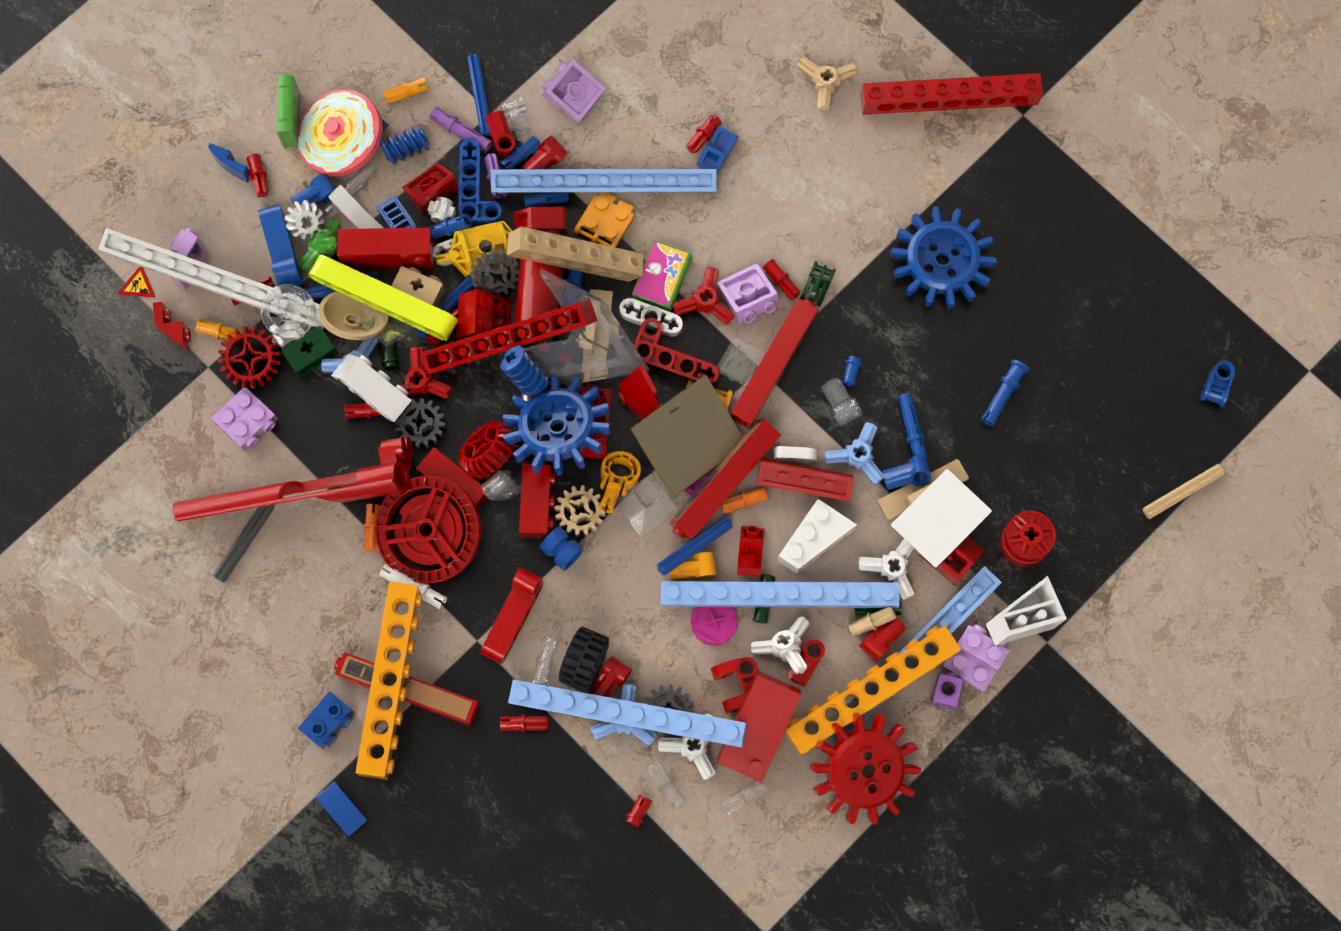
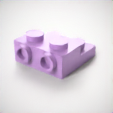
M572 59L568 63L563 61L555 71L558 73L554 80L549 78L542 88L545 91L542 96L556 109L559 110L561 108L578 123L606 88Z
M186 228V230L181 229L180 233L175 235L171 242V250L173 252L203 262L208 253L203 245L204 243L198 237L199 234L189 228ZM172 278L179 288L187 291L190 284Z
M754 264L717 282L718 289L726 299L730 311L734 314L739 324L742 322L750 323L755 320L757 315L763 312L771 313L779 305L777 292L758 264Z
M242 388L211 417L243 451L254 447L259 441L258 438L264 432L271 431L278 420L275 414L247 388Z
M968 625L957 642L961 650L945 661L942 668L957 674L959 679H963L964 682L983 693L1010 650L1006 648V643L995 646L993 640L985 635L986 630L982 627Z

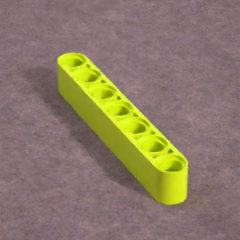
M319 255L308 274L314 281L443 341L449 339L458 322V319L448 312L324 255Z

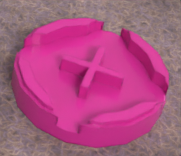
M696 607L691 617V628L696 638L702 643L711 646L722 645L728 642L735 634L738 625L737 614L733 607Z

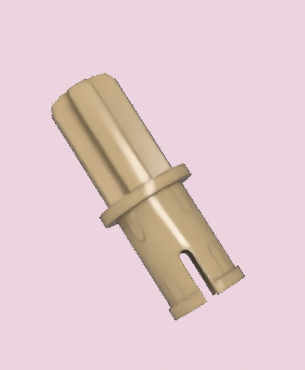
M887 607L873 614L869 612L867 616L848 623L852 635L856 637L869 630H877L878 626L894 620L896 614L893 608Z

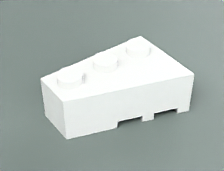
M348 354L331 376L336 380L339 379L351 392L360 396L386 419L395 422L411 402L407 397L408 392L397 384L395 387L388 382L391 378L383 371L379 370L376 372L371 368L373 363L363 355L359 358L358 356Z
M817 499L779 554L777 562L798 574L846 536L853 533L857 524Z
M1047 576L990 620L986 626L995 646L1052 630L1067 618Z

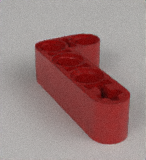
M653 318L643 321L633 347V353L637 359L696 381L706 375L698 372V376H695L699 369V363H702L700 368L703 370H709L710 367L713 368L712 372L715 373V376L709 378L710 382L715 383L718 381L720 369L717 365L660 345L664 330L661 321ZM651 322L656 323L658 326V331L655 335H650L647 332V325ZM642 344H647L650 347V354L647 357H643L639 353V348ZM666 351L672 356V361L668 365L663 364L660 359L661 354ZM686 359L693 362L694 367L691 372H685L682 369V363Z
M522 567L518 569L511 584L512 590L488 634L480 654L500 664L504 663L543 587L542 577Z

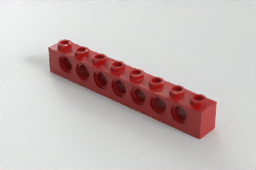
M1041 73L863 83L861 91L862 115L1038 105L1043 95Z
M591 299L441 345L420 354L428 375L500 353L515 346L526 345L581 328L598 320Z

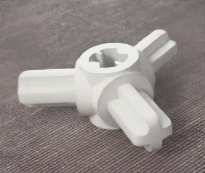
M905 538L895 552L891 550L888 555H882V558H859L858 567L860 571L881 572V576H887L889 581L893 580L894 583H899L901 599H907L914 595V591L905 575L908 573L906 569L909 563L907 558L914 547ZM894 560L898 562V572L896 570L893 572L889 570V561L891 563Z
M803 616L798 617L789 630L778 632L773 636L772 640L752 642V654H773L775 658L779 657L782 661L788 662L795 674H803L807 669V665L800 655L801 649L799 646L802 643L800 638L809 627L810 622Z
M683 736L682 738H659V752L681 753V756L687 757L690 762L694 761L704 780L716 774L706 755L709 752L706 747L709 741ZM688 742H699V750H689L690 745H687Z

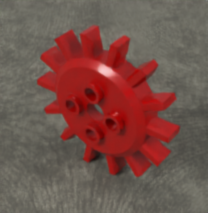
M854 713V731L847 734L842 726L834 722L831 726L834 733L839 737L835 745L830 746L827 742L819 740L816 743V746L822 752L829 754L827 763L817 762L810 764V769L818 774L826 773L828 779L826 782L813 788L814 793L821 796L833 790L836 795L828 803L826 809L834 815L842 804L846 802L849 804L846 821L854 825L860 808L867 809L868 820L873 825L878 824L877 807L884 803L887 809L895 815L900 813L892 797L897 791L911 797L915 794L911 787L902 784L904 774L915 775L921 773V768L917 765L905 764L904 756L918 750L917 745L913 742H908L898 747L895 743L906 729L897 723L887 735H884L882 730L886 717L879 713H876L871 729H865L862 715ZM870 751V756L865 759L863 757L864 753ZM867 764H872V774L863 776V767ZM888 764L889 768L883 772L882 767ZM856 771L855 778L850 779V773ZM875 784L874 790L869 792V786Z

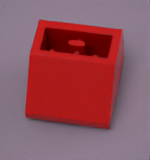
M479 289L460 294L457 339H464L510 324L511 300Z
M967 536L937 567H934L921 554L919 556L956 586L985 550Z

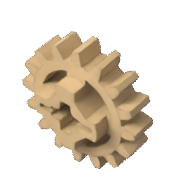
M583 485L580 491H577L575 486L572 487V493L570 494L566 490L563 491L565 498L558 497L557 500L561 505L555 506V511L559 512V514L555 515L557 521L562 520L559 526L562 528L567 527L566 532L568 535L575 531L576 537H579L580 532H584V535L588 536V530L590 529L596 532L595 525L603 524L599 517H605V511L603 512L599 509L601 502L598 501L601 499V495L593 496L594 490L591 488L586 492ZM581 497V499L575 501L572 500L574 498ZM591 502L596 508V513L589 509ZM584 508V513L576 515L575 509L580 510ZM565 509L571 513L569 521L565 517ZM588 522L586 525L579 526L580 523Z

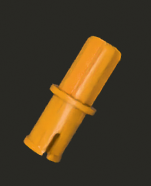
M422 77L406 84L402 82L401 86L384 91V98L390 104L405 98L409 100L411 99L410 96L429 91L427 85L418 87L426 83L425 78Z
M199 318L197 322V333L215 337L216 340H219V338L229 340L227 338L228 334L232 335L233 338L237 337L234 332L235 329L223 326V322L215 323Z

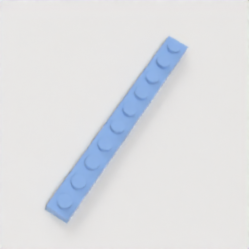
M716 169L491 170V193L716 192Z
M984 566L910 642L918 639L919 642L927 637L925 633L935 626L940 629L945 625L952 634L1002 582ZM925 645V652L928 655H931L936 650L933 645ZM906 647L899 652V655L907 650ZM911 657L905 659V665L908 668L914 669L917 667L915 659ZM888 670L885 672V677L888 681H897V675L894 671ZM868 683L865 686L868 694H877V687L874 684ZM856 698L847 705L849 708L857 707L858 702ZM882 704L878 705L877 707H875L874 709H872L871 711H869L868 713H866L865 715H863L862 717H863V719H864V722H865ZM838 715L832 721H836L838 719ZM853 723L844 728L846 734L854 731ZM835 734L827 739V741L834 746L839 737Z
M661 581V607L899 608V583Z
M518 680L512 681L508 701L509 704L741 748H743L747 723Z

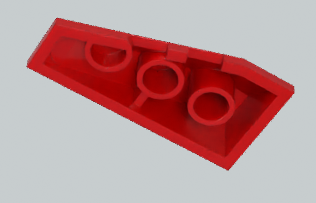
M644 365L639 366L619 383L617 395L622 405L627 404L629 410L641 421L664 405L662 403L658 404L657 390Z

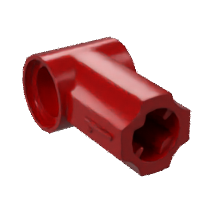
M504 111L491 112L485 116L495 145V151L498 156L507 158L515 151V139L511 134ZM506 141L511 144V147L502 149L499 144Z
M551 135L539 145L538 151L522 168L549 169L552 165L558 164L568 152Z
M896 617L894 620L881 625L875 632L872 631L859 647L873 661L878 662L890 649L889 646L902 635L906 627Z
M816 639L808 641L800 653L807 665V669L803 674H795L791 668L786 677L805 687L821 658L824 656L825 647L823 643ZM816 645L820 650L819 656L811 657L807 652L808 646Z
M612 656L603 667L601 676L588 694L611 698L617 688L624 684L632 669Z

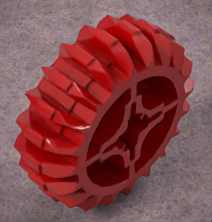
M244 326V334L235 329L234 332L237 337L233 338L232 335L228 334L227 338L231 342L229 344L225 341L221 342V345L226 347V351L218 350L220 355H225V358L218 359V363H226L225 366L220 368L221 372L229 370L230 372L225 378L230 380L235 376L233 380L234 385H238L240 380H242V388H246L248 382H250L251 388H256L255 381L264 386L265 382L262 378L266 377L267 380L271 381L272 377L268 373L270 371L274 374L278 373V370L273 368V364L281 365L279 360H274V357L281 356V352H273L274 349L279 347L278 343L270 345L269 343L273 336L270 335L264 339L266 331L262 330L257 335V327H253L252 332L249 333L248 327ZM251 339L262 342L268 352L254 351ZM244 340L242 352L231 356L234 347ZM249 350L252 355L258 356L253 358L250 364H248L247 360L241 359L248 356ZM268 359L266 367L259 374L255 375L257 363ZM232 363L245 364L248 376L238 374L233 368Z
M493 420L490 423L486 422L482 427L479 426L475 432H472L470 437L466 438L467 441L461 445L463 449L458 453L460 455L458 457L459 465L474 479L488 478L491 473H496L500 467L503 468L505 462H509L508 458L513 455L512 450L516 448V444L508 445L505 443L503 435L511 433L513 430L500 420L497 422Z

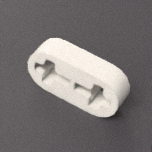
M778 446L773 448V460L794 464L817 463V450L805 447Z

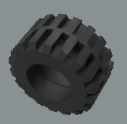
M583 626L580 627L574 634L559 671V682L587 693L592 688L606 657L609 637Z

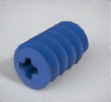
M421 124L420 130L415 126L411 127L412 134L404 129V137H401L399 133H395V141L390 136L387 137V144L381 140L380 145L387 161L390 160L396 165V157L405 161V153L410 158H413V150L421 154L422 146L429 151V142Z
M515 346L508 350L501 361V370L515 383L523 395H531L543 391L548 385V378L541 369H539L521 346Z

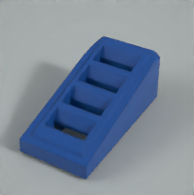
M396 196L376 206L389 228H399L408 223V226L404 228H417ZM395 203L396 207L387 212L384 211L385 208ZM398 210L400 211L399 214L393 216L392 218H389V217H388L389 215L395 213L396 211H398ZM401 217H404V219L400 222L396 223L395 225L393 224L394 221L400 219Z

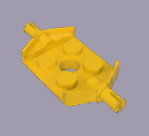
M504 221L455 231L448 253L435 255L436 264L452 262L465 277H468L473 273L471 265H477L475 258H483L479 244L481 242H488L495 253L503 249L506 254L508 235L512 230Z

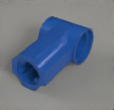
M320 174L310 182V186L290 199L293 204L296 201L300 205H302L303 200H307L309 205L312 202L316 205L321 203L327 204L331 202L328 196L336 187L326 174Z
M914 456L905 465L883 470L888 490L909 484L919 487L925 486L931 480L928 460L924 456Z

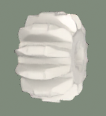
M303 200L302 205L295 201L294 205L296 208L288 207L287 209L291 214L285 216V220L288 222L286 228L292 230L291 233L295 237L300 235L302 239H305L307 234L312 237L314 235L313 231L321 229L318 225L324 223V219L321 218L323 212L321 209H317V205L314 202L309 205L307 200ZM305 217L307 221L304 222L303 220L301 221V219Z

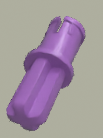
M488 154L484 158L488 172L486 178L490 181V185L491 170L500 169L496 154ZM492 193L494 199H501V194L503 197L507 196V193Z

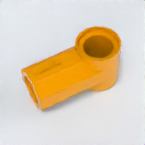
M702 552L693 555V557H690L670 572L671 580L688 578L705 580L715 578L717 574L714 553Z

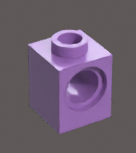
M945 671L944 674L940 673L936 679L930 704L949 710L957 708L963 679H959L958 675L952 672ZM943 684H949L953 688L952 695H945L942 692L941 687Z

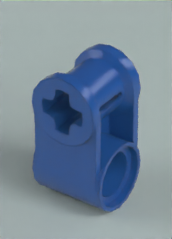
M1220 361L1211 369L1200 400H1209L1219 404L1221 408L1224 407L1235 375V367L1231 362ZM1217 370H1224L1227 375L1226 378L1221 377Z

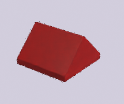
M436 163L401 187L421 214L427 212L430 201L436 202L437 197L447 198L458 190L454 174L439 163Z

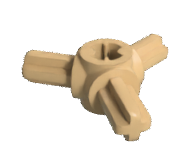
M803 57L797 65L798 69L812 78L811 82L815 84V90L818 92L816 108L822 112L829 110L831 94L835 92V87L840 85V81L858 74L854 63L835 69L834 66L822 65L819 67L806 57Z

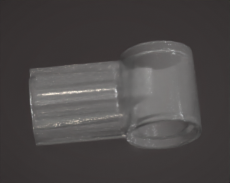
M834 378L821 387L832 406L833 415L841 427L862 416L858 403L849 396L839 378Z

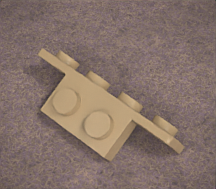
M956 459L931 472V480L925 486L919 487L909 484L880 498L877 503L886 519L890 521L901 515L946 469L953 473L962 483L967 481L969 477L960 461Z

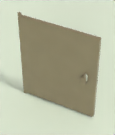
M707 375L698 379L630 428L669 492L670 499H673L720 464L742 439L741 433Z

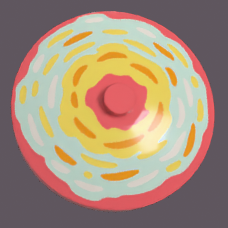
M336 90L321 96L309 106L299 123L297 145L301 157L316 172L331 177L345 176L359 170L370 161L380 145L383 132L381 115L377 107L366 96L353 90Z

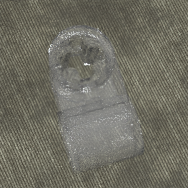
M518 96V99L507 103L500 102L513 137L518 141L528 140L532 135V128L522 96ZM519 126H526L524 129H517Z
M510 470L498 471L481 485L484 494L492 501H508L521 492V486L516 485L511 477Z

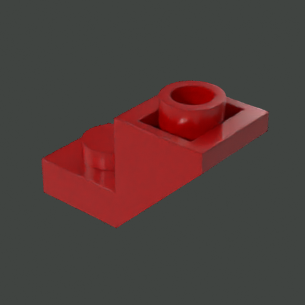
M529 207L514 212V228L526 227L544 232L549 230H556L558 232L566 230V208Z
M154 302V325L180 348L188 350V342H191L190 329L186 328L182 321L171 322L170 309H167L163 302Z
M741 526L737 575L760 577L764 528Z

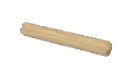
M1216 464L1144 507L1143 513L1148 519L1153 518L1225 474L1224 469L1220 464Z

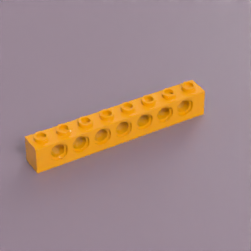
M389 582L355 772L359 776L388 780V775L392 774L394 770L395 760L391 759L393 750L397 749L399 735H395L397 725L401 726L403 711H400L401 701L405 702L407 687H404L405 677L409 678L411 663H408L409 654H413L415 648V640L412 639L413 630L417 631L419 616H416L417 607H421L423 601V593H420L418 585ZM402 604L409 605L408 612L404 615L398 614V607ZM404 628L405 634L401 638H394L393 632L395 629ZM392 652H401V657L398 661H389V655ZM396 675L397 681L394 685H385L387 676ZM386 698L392 699V707L388 710H382L381 702ZM382 722L388 723L387 732L378 734L376 731L377 726ZM382 746L384 748L383 756L378 759L373 758L372 752L374 748Z
M945 625L940 629L937 626L933 627L925 633L927 637L919 642L918 639L913 640L905 646L907 649L900 655L898 652H895L885 659L887 664L881 668L876 665L866 672L868 676L861 681L856 678L846 685L848 689L840 694L836 691L826 698L828 702L820 707L816 704L806 711L808 716L800 720L797 717L790 721L788 729H786L784 734L799 757L815 748L818 740L826 741L835 735L831 726L834 722L843 728L853 723L854 713H859L862 716L956 655L961 648ZM925 645H933L936 648V655H928L925 652ZM908 657L915 659L917 667L914 669L908 668L905 665V659ZM888 670L894 671L897 675V681H888L885 677V672ZM868 683L874 684L877 687V694H868L865 690V685ZM849 696L856 698L858 702L857 707L849 708L845 704V698ZM829 709L836 711L838 719L836 721L827 720L825 711ZM807 723L816 724L818 732L814 735L808 734L805 730Z

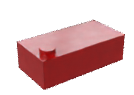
M430 228L338 229L337 256L340 263L357 271L400 270L401 266L405 268L413 267L418 270H434L435 259L433 249L435 243Z
M756 670L734 718V721L747 723L743 748L723 744L717 756V763L762 783L802 696L801 689Z

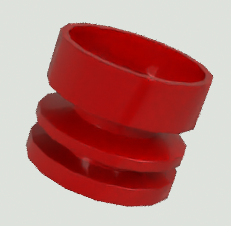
M1032 510L1023 511L1015 515L1002 531L1000 537L1001 551L1005 558L1014 565L1021 567L1034 566L1041 562L1054 546L1056 538L1055 528L1050 519L1042 513ZM1027 532L1030 533L1031 537H1034L1032 541L1029 540L1028 536H1025Z

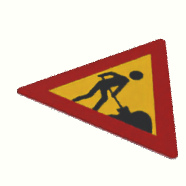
M140 266L117 293L119 295L155 298L145 271Z

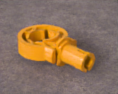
M616 451L604 458L600 470L602 479L600 488L604 490L607 480L608 483L602 501L599 504L601 511L604 512L608 504L606 513H612L622 486L624 488L621 496L624 497L628 490L637 484L641 467L639 461L632 454ZM612 463L613 465L627 466L631 474L624 477L615 475L610 470Z

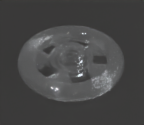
M283 284L272 288L264 296L260 307V314L265 327L272 334L285 339H293L304 335L311 329L316 318V307L310 294L303 288L292 284ZM286 293L288 300L279 303L277 296ZM297 297H300L305 303L301 308L294 301ZM286 307H290L293 310L291 315L285 313L284 309ZM270 308H277L278 317L270 316ZM300 313L306 316L302 325L296 322ZM281 321L291 323L290 330L280 328Z

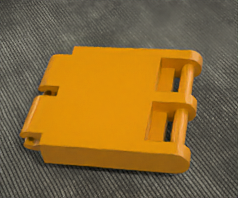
M608 192L601 193L599 196L595 194L573 233L577 235L580 233L591 239L593 243L617 248L635 218V215L632 213L634 206L621 199L616 205L617 197ZM582 228H584V229H586V230H588V231L594 233V236H593L592 234H590V233H588V232L582 230ZM602 237L611 242L612 244H609L599 238Z

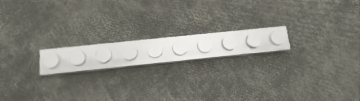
M105 229L98 252L313 328L319 326L322 329L324 328L319 319L320 304L111 229Z

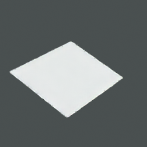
M946 469L891 526L934 567H937L991 513V509L953 473Z

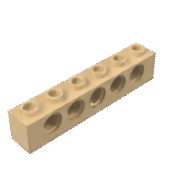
M519 227L508 235L507 256L628 282L643 276L644 254L526 227Z

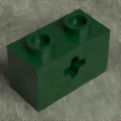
M321 326L309 329L302 338L297 341H290L281 350L299 379L321 366L323 359H332L338 355L336 348ZM309 348L312 352L308 353L305 350Z

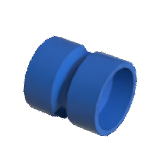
M559 526L544 539L539 548L547 556H554V563L565 571L581 556L584 548L575 540L569 541L570 536Z

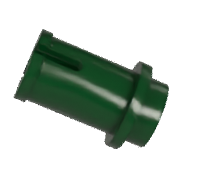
M384 340L380 342L383 358L381 366L386 371L397 369L400 362L396 358L394 341Z

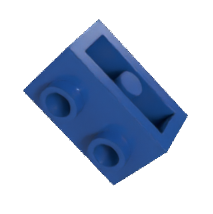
M329 691L298 729L324 749L326 746L330 747L338 738L336 734L342 727L345 729L354 718L352 715L355 712Z

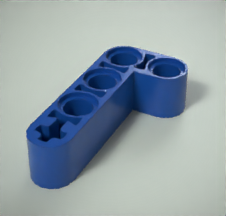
M471 138L465 139L460 144L459 215L461 216L468 212L475 213L471 218L472 223H469L472 224L470 228L503 221L501 206L497 202L481 201L482 155L479 143ZM472 150V159H469L468 154ZM473 170L475 174L468 176L466 172ZM469 191L475 192V194L471 197L465 196V194ZM490 212L498 213L493 218L487 216Z
M277 204L258 210L272 260V270L281 291L303 285V279L297 264L290 234L286 228V220L281 205Z

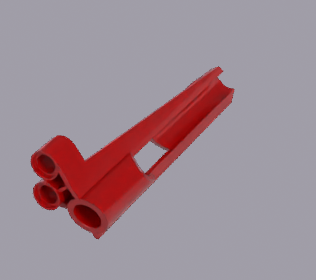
M401 437L381 441L380 447H378L381 465L359 468L357 472L304 482H282L173 503L172 508L175 522L313 497L332 502H350L404 492L409 486L408 471L411 468L413 459L411 439L409 437ZM337 486L342 487V488H337V489H332V490H326V491H320V492H315V493H309V494H304V495H298V496L283 498V496H287V495H293V494L304 493V492L315 491V490L326 489V488L337 487Z

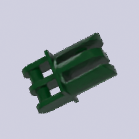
M815 261L800 299H805L812 283L814 287L809 296V301L813 303L821 287L823 289L816 306L821 307L836 269H828L827 265L823 267ZM814 271L820 272V275L815 274ZM825 274L827 276H830V278L827 279L823 277V275Z

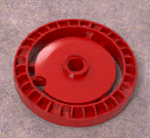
M436 476L409 479V486L406 491L387 495L378 510L375 523L376 543L385 563L393 570L395 568L398 572L406 574L408 578H413L414 580L412 581L422 584L446 581L465 570L478 551L482 534L481 517L472 497L455 482ZM432 489L430 494L420 495L409 500L399 511L402 516L401 524L392 525L394 514L406 497L418 490ZM438 492H444V497L438 496ZM450 498L460 507L466 525L465 540L459 554L456 551L463 538V521L457 508L450 502ZM428 523L432 526V533L429 536L424 531ZM391 530L395 532V539H392ZM394 544H397L402 553L410 560L422 565L440 564L442 568L434 571L415 568L399 555ZM452 557L453 561L448 564L446 560Z

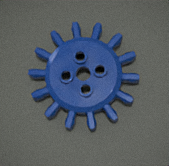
M937 206L933 207L931 214L933 223L926 225L917 213L912 215L911 222L918 230L915 235L899 228L896 237L908 243L909 247L908 249L892 248L890 257L906 259L907 265L897 268L893 274L895 279L906 275H911L914 282L909 284L906 295L911 296L919 287H922L928 291L925 298V306L930 307L935 300V294H945L948 309H953L956 300L954 293L961 290L969 302L974 301L976 294L969 286L972 280L984 287L988 286L991 279L977 270L979 266H995L996 258L980 256V250L991 246L993 238L992 236L985 237L976 241L972 234L978 230L980 220L976 219L967 228H964L958 224L961 218V209L957 208L952 214L951 222L942 221L941 212ZM934 246L937 250L932 252L929 250V247ZM955 250L959 255L953 256L951 251ZM945 255L949 262L941 265L937 262L936 257ZM925 267H931L933 271L927 272ZM952 271L955 276L950 277L947 275V272Z
M555 374L551 376V389L536 394L533 393L534 397L528 402L516 395L512 397L514 406L522 411L520 415L504 414L503 421L506 426L519 427V430L505 434L503 437L508 445L523 441L524 445L513 453L518 463L532 453L535 455L532 462L534 473H539L545 460L554 461L553 466L557 475H562L564 469L563 460L571 457L580 469L585 467L584 458L580 452L586 447L595 453L601 454L603 451L601 444L592 439L594 433L610 435L611 428L609 423L595 422V418L608 415L610 411L607 403L595 407L590 406L600 396L596 386L582 396L578 393L581 389L579 377L575 376L569 388L563 389L560 388L559 379ZM551 418V421L545 422V419ZM569 418H575L571 422L568 421ZM555 424L564 425L561 431H552V427Z

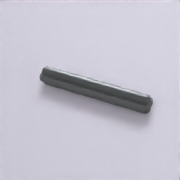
M274 505L257 508L214 572L213 576L221 582L227 580L273 511Z

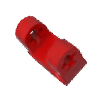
M750 657L730 660L710 668L714 680L737 674L744 693L722 702L725 714L739 710L756 670L759 671L757 663ZM745 663H749L754 667L753 672L749 675H745L740 671L741 666Z

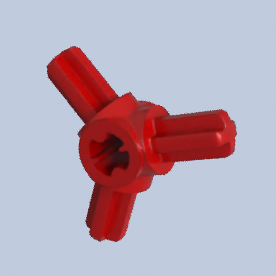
M707 267L703 284L698 286V291L692 293L690 298L673 303L676 315L697 310L698 313L703 312L708 315L712 313L725 325L732 322L735 317L734 314L720 303L721 298L717 296L718 269ZM705 297H709L707 302H703Z
M422 347L411 348V368L408 369V374L404 379L405 383L401 385L408 392L407 397H410L412 394L417 396L419 393L428 394L430 392L447 399L451 394L452 388L449 385L434 380V375H427L420 354L424 352Z

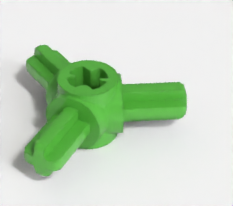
M329 220L325 229L318 230L308 242L309 250L297 262L302 270L308 271L315 264L319 255L330 257L337 249L336 235L338 229L341 228L339 220Z

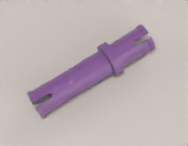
M437 106L430 113L429 119L440 124L448 133L452 132L463 140L475 139L483 153H487L491 148L493 141L463 124L455 115L451 116Z

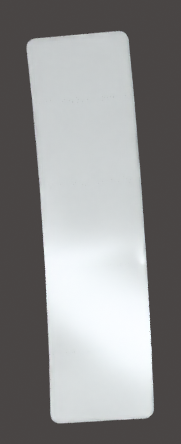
M339 185L328 196L357 228H383L342 185Z

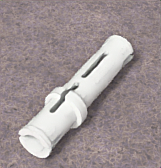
M387 564L383 566L387 572L381 569L379 576L390 582L418 585L420 593H423V600L438 610L444 607L442 603L446 604L447 597L432 590L427 583L412 581L414 580L413 578H408L406 574L398 572L395 568L393 570Z

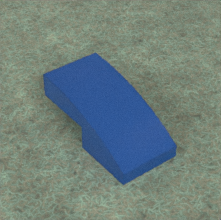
M718 126L710 143L706 145L697 165L704 169H716L717 175L739 136Z
M209 143L208 148L211 154L227 172L245 182L249 181L250 171L246 165L235 162L230 150Z
M335 781L316 796V799L348 837L367 821L366 817Z

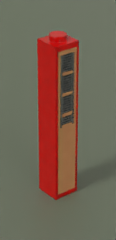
M797 299L731 412L733 421L747 429H750L755 423L817 316L818 308L811 301Z
M762 419L755 422L669 522L673 527L672 532L680 539H693L779 439L781 434L768 421Z
M344 652L342 657L339 656L334 665L335 675L338 678L370 689L375 663ZM387 676L385 685H394L397 681V676ZM411 676L409 678L405 677L404 687H407L405 703L469 727L472 726L480 706L478 701Z

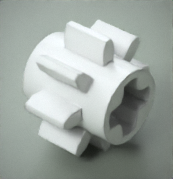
M437 197L436 202L430 201L427 209L429 211L428 214L431 215L430 219L437 224L449 217L453 219L456 214L455 207H452L453 202L444 197Z

